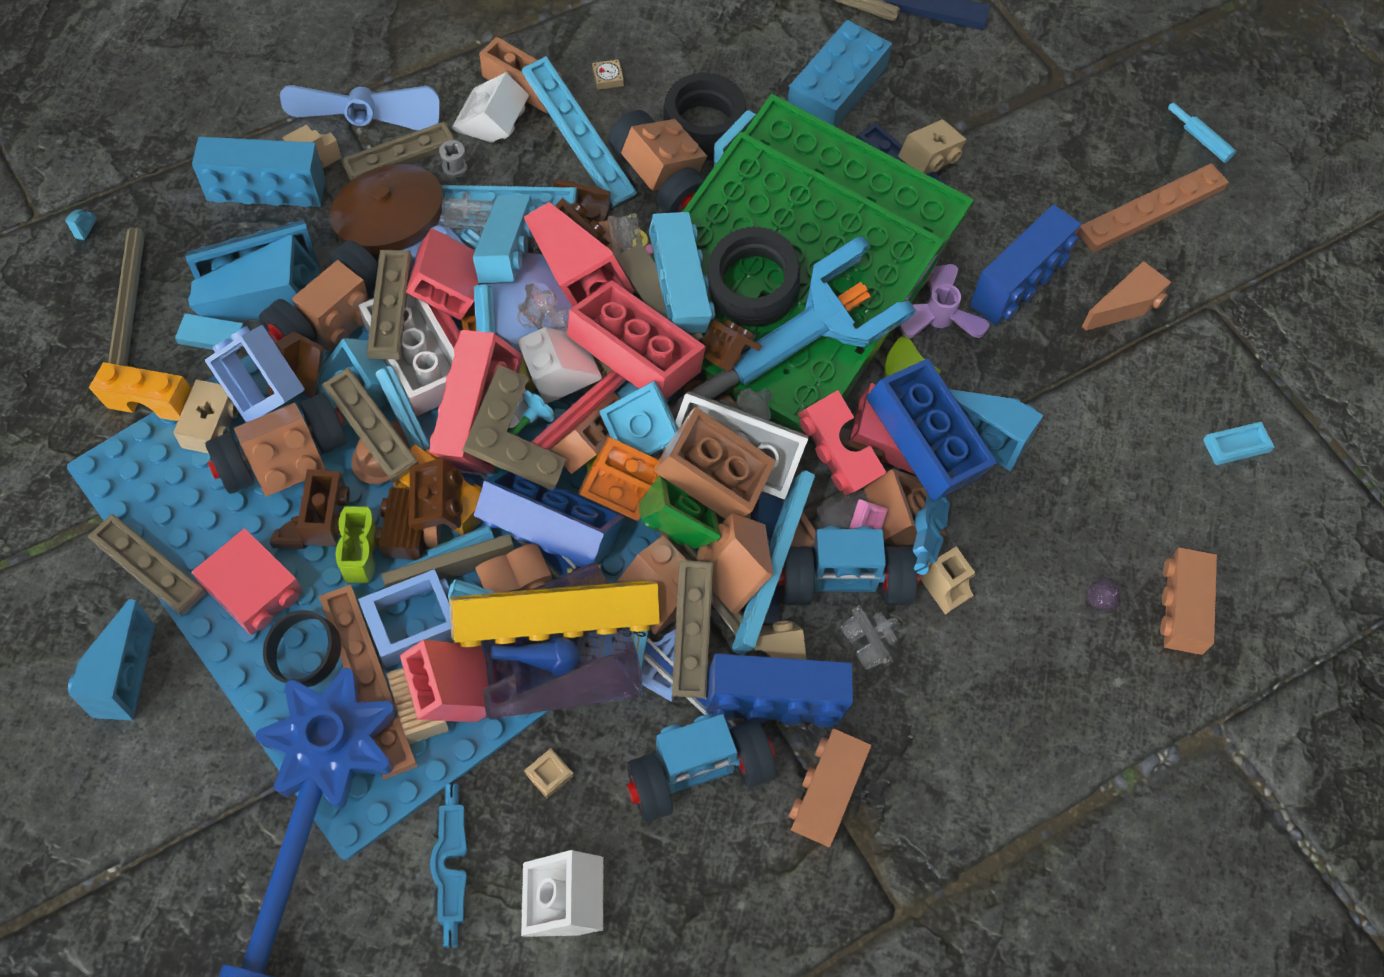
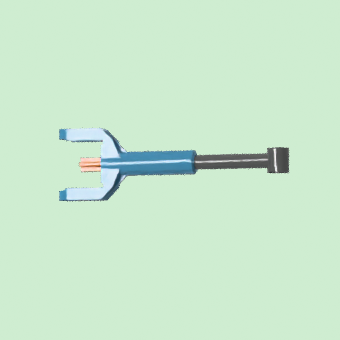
M859 236L814 264L805 311L756 341V343L762 346L760 351L750 346L742 350L740 360L732 367L730 372L724 369L690 392L713 399L738 382L747 385L821 336L837 339L843 344L865 348L907 321L916 313V310L910 301L897 302L859 328H854L855 322L848 312L871 297L867 287L860 282L837 297L827 282L859 262L862 255L870 249V245L864 236ZM684 396L668 405L675 421Z

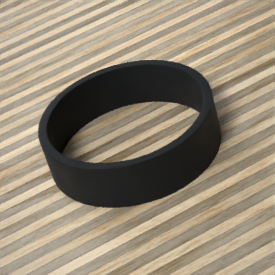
M298 610L290 612L276 621L269 630L263 646V659L268 672L278 681L285 684L289 681L278 668L277 649L279 642L285 632L297 622L306 619H318L324 625L328 635V648L325 658L313 673L295 681L306 687H312L325 680L336 667L341 653L340 635L336 627L328 619L312 611Z

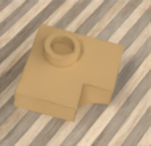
M305 125L282 137L283 141L316 143L322 168L341 159L337 139L332 133L319 134L316 129L312 131L308 125Z
M957 546L938 557L936 562L930 564L928 573L920 575L921 581L945 615L974 596L969 586V580L976 574Z
M794 621L774 622L773 625L762 626L754 650L764 651L768 657L807 660L803 629Z

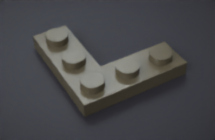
M498 365L462 451L553 491L557 485L566 458L507 432L528 377Z

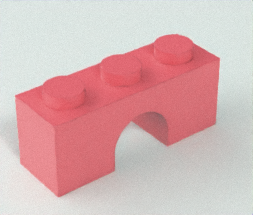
M839 390L798 413L802 430L813 439L817 446L815 448L816 454L824 464L828 465L832 472V481L839 491H843L845 495L851 494L886 473L871 445L857 452H852L841 444L839 438L840 429L843 424L853 419L854 416Z

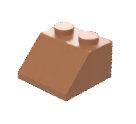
M891 469L863 488L867 502L888 508L882 526L884 543L902 547L915 543L917 535L915 518L917 512L924 508L927 492L917 477ZM945 529L939 531L942 537L946 536Z
M731 513L722 524L718 525L721 534L720 538L716 542L700 547L696 559L697 561L713 562L712 591L732 613L737 614L770 579L773 571L765 524Z
M664 535L641 551L616 582L651 580L658 584L660 624L650 625V631L655 636L676 620L679 560L687 561Z

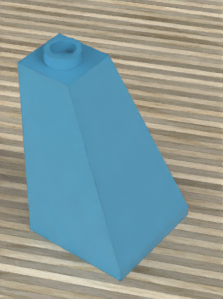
M288 235L193 280L191 294L188 298L189 306L199 316L226 321L260 320V313L277 299H283L295 307L292 297L320 275V267L293 235Z

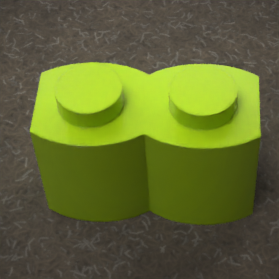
M344 507L339 517V531L342 537L337 544L335 556L346 583H370L374 576L375 559L372 552L376 547L375 532L377 528L369 507Z

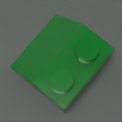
M660 475L638 503L642 522L652 530L659 529L665 532L679 545L686 544L697 549L716 542L721 536L716 512Z

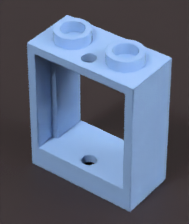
M263 325L251 331L248 326L230 335L233 342L227 338L212 347L215 353L205 359V362L246 423L267 414L305 390ZM243 346L274 391V394L266 399L235 354V351Z
M435 569L358 599L385 669L402 663L400 655L422 640L454 642L451 637L450 605L447 600L450 588L445 578L438 579ZM433 589L446 622L390 644L378 611Z

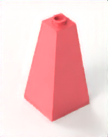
M548 202L524 216L558 285L573 307L611 280L631 294L635 292L612 251L553 204Z

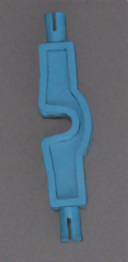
M927 493L924 508L916 514L915 525L917 535L913 546V553L917 556L914 566L917 574L924 575L928 573L929 565L937 561L944 541L939 531L947 527L950 501L946 496L933 502Z
M453 783V797L451 784L445 785V805L439 807V840L432 850L430 859L431 874L438 887L437 920L440 925H444L443 947L450 948V933L452 948L459 946L458 924L464 923V901L467 886V873L464 870H451L445 867V863L449 859L464 857L467 854L465 809L463 805H459L460 785Z

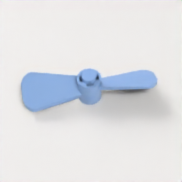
M289 85L284 87L280 93L283 110L293 117L345 114L346 119L356 126H364L371 119L418 131L438 124L439 96L430 86L373 93L366 87H356L347 96Z

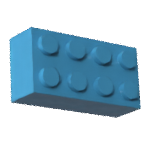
M846 20L791 83L787 102L838 127L887 68L893 43Z
M198 137L192 166L206 201L321 207L326 178L316 143Z

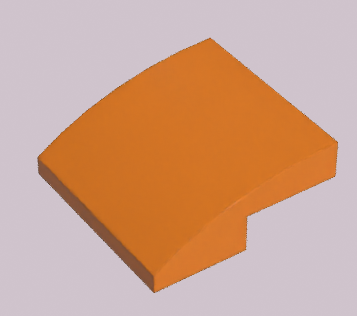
M608 437L578 493L638 521L640 518L638 503L659 476L653 471L659 460L612 437Z

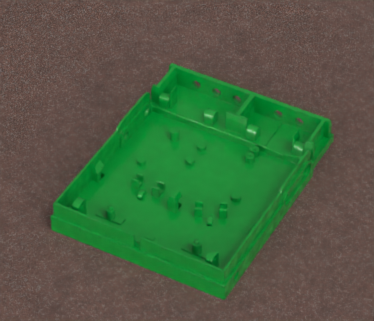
M771 94L744 133L740 131L682 212H689L691 224L696 225L697 249H701L703 255V265L701 268L703 275L707 276L708 263L714 247L717 246V243L722 238L737 229L753 226L772 229V231H776L785 237L796 251L800 264V289L790 311L776 322L774 321L771 324L762 326H743L733 322L756 335L753 339L756 342L805 311L814 264L859 236H864L870 245V249L862 255L859 262L827 282L837 297L860 282L867 287L871 297L848 312L855 322L854 328H859L897 302L910 301L912 303L933 271L942 251L973 206L974 199ZM652 253L651 258L655 262L654 255ZM751 256L740 259L730 266L724 275V282L728 289L746 298H759L763 293L770 295L784 281V272L776 262L765 257ZM708 289V293H707L708 301H712V302H713V300H712V298H711V295H710V291H709V289ZM636 291L632 293V295L640 299ZM713 302L714 320L724 325L727 318L722 315ZM890 332L867 347H860L864 349L862 354L856 352L859 348L858 346L843 344L837 339L821 336L747 385L738 382L723 393L730 395L731 398L774 423L805 434L800 426L798 413L839 390L845 401ZM745 344L742 350L746 349L749 346ZM704 357L701 372L695 377L706 382L724 369ZM808 436L807 442L815 446L811 436Z

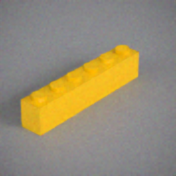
M651 580L449 596L451 637L455 643L460 642L461 647L480 646L481 640L495 639L496 644H509L516 642V637L529 636L531 641H542L550 639V634L563 633V637L574 638L584 636L583 631L597 630V634L607 635L617 633V628L630 627V631L639 632L650 630V625L660 624L658 584Z

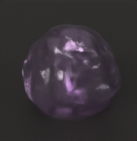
M1101 576L1097 581L1092 582V586L1087 591L1089 604L1097 608L1098 611H1104L1107 614L1120 606L1121 599L1116 581Z

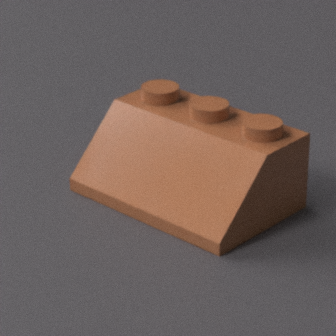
M695 407L666 446L653 471L727 519L731 513L745 517L752 512L776 461Z

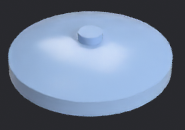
M524 254L522 269L518 270L514 282L480 283V285L492 286L495 334L521 354L517 339L544 327L566 331L568 328L566 324L568 323L569 309L573 306L558 285L543 254Z

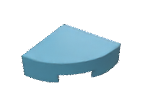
M77 209L71 212L65 221L75 238L85 240L97 217L92 212Z

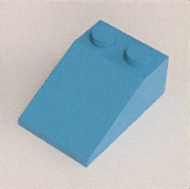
M949 389L992 453L997 464L1011 472L1029 446L1044 415L1037 412L1034 407L1024 404L1017 399Z
M129 599L78 661L75 674L70 676L68 683L69 696L92 718L134 720L155 629V624L136 600Z

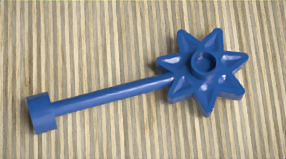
M350 668L342 669L322 694L295 680H289L285 684V692L290 717L261 728L256 732V740L264 747L285 755L274 783V789L284 797H288L298 791L299 794L242 967L237 968L223 964L219 977H273L264 973L322 794L325 795L332 806L336 809H342L347 804L355 773L389 774L393 770V764L374 742V739L396 718L397 710L389 701L360 702L358 678Z

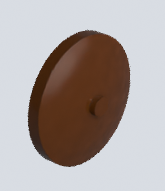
M410 164L385 165L357 176L341 189L332 203L330 222L337 238L342 244L349 240L354 241L364 247L370 254H380V250H402L422 240L432 227L437 226L445 210V195L440 182L430 171Z

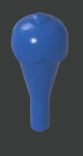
M554 637L548 642L520 647L500 645L491 647L492 659L520 661L550 671L553 676H567L571 674L580 661V654L575 643L563 637Z

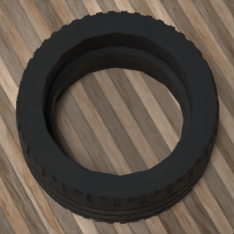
M702 72L687 75L682 79L680 78L669 88L664 102L663 121L676 119L707 155L705 161L713 160L714 144L747 111L744 94L733 81L719 74ZM711 107L720 110L729 119L723 124L713 127H700L688 123L680 115L691 108Z
M753 226L731 232L717 243L709 259L707 278L711 298L722 315L737 324L756 327L776 322L790 311L799 293L800 264L796 251L785 237L776 231H772V229ZM755 256L765 257L776 262L784 272V281L770 295L759 298H746L728 289L724 282V275L728 268L738 260Z

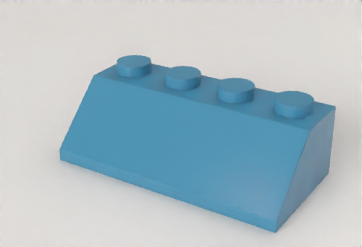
M304 220L290 222L238 238H231L213 245L202 246L198 249L187 251L185 256L194 278L197 279L285 236L293 235L318 264Z

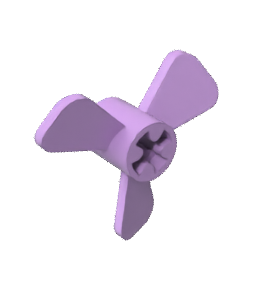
M947 264L934 267L932 271L933 276L927 282L931 290L928 304L913 305L916 313L899 325L903 336L913 338L929 324L937 328H945L951 325L953 321L976 338L983 337L988 331L990 324L987 320L958 310L961 293L953 286L958 272L957 266Z

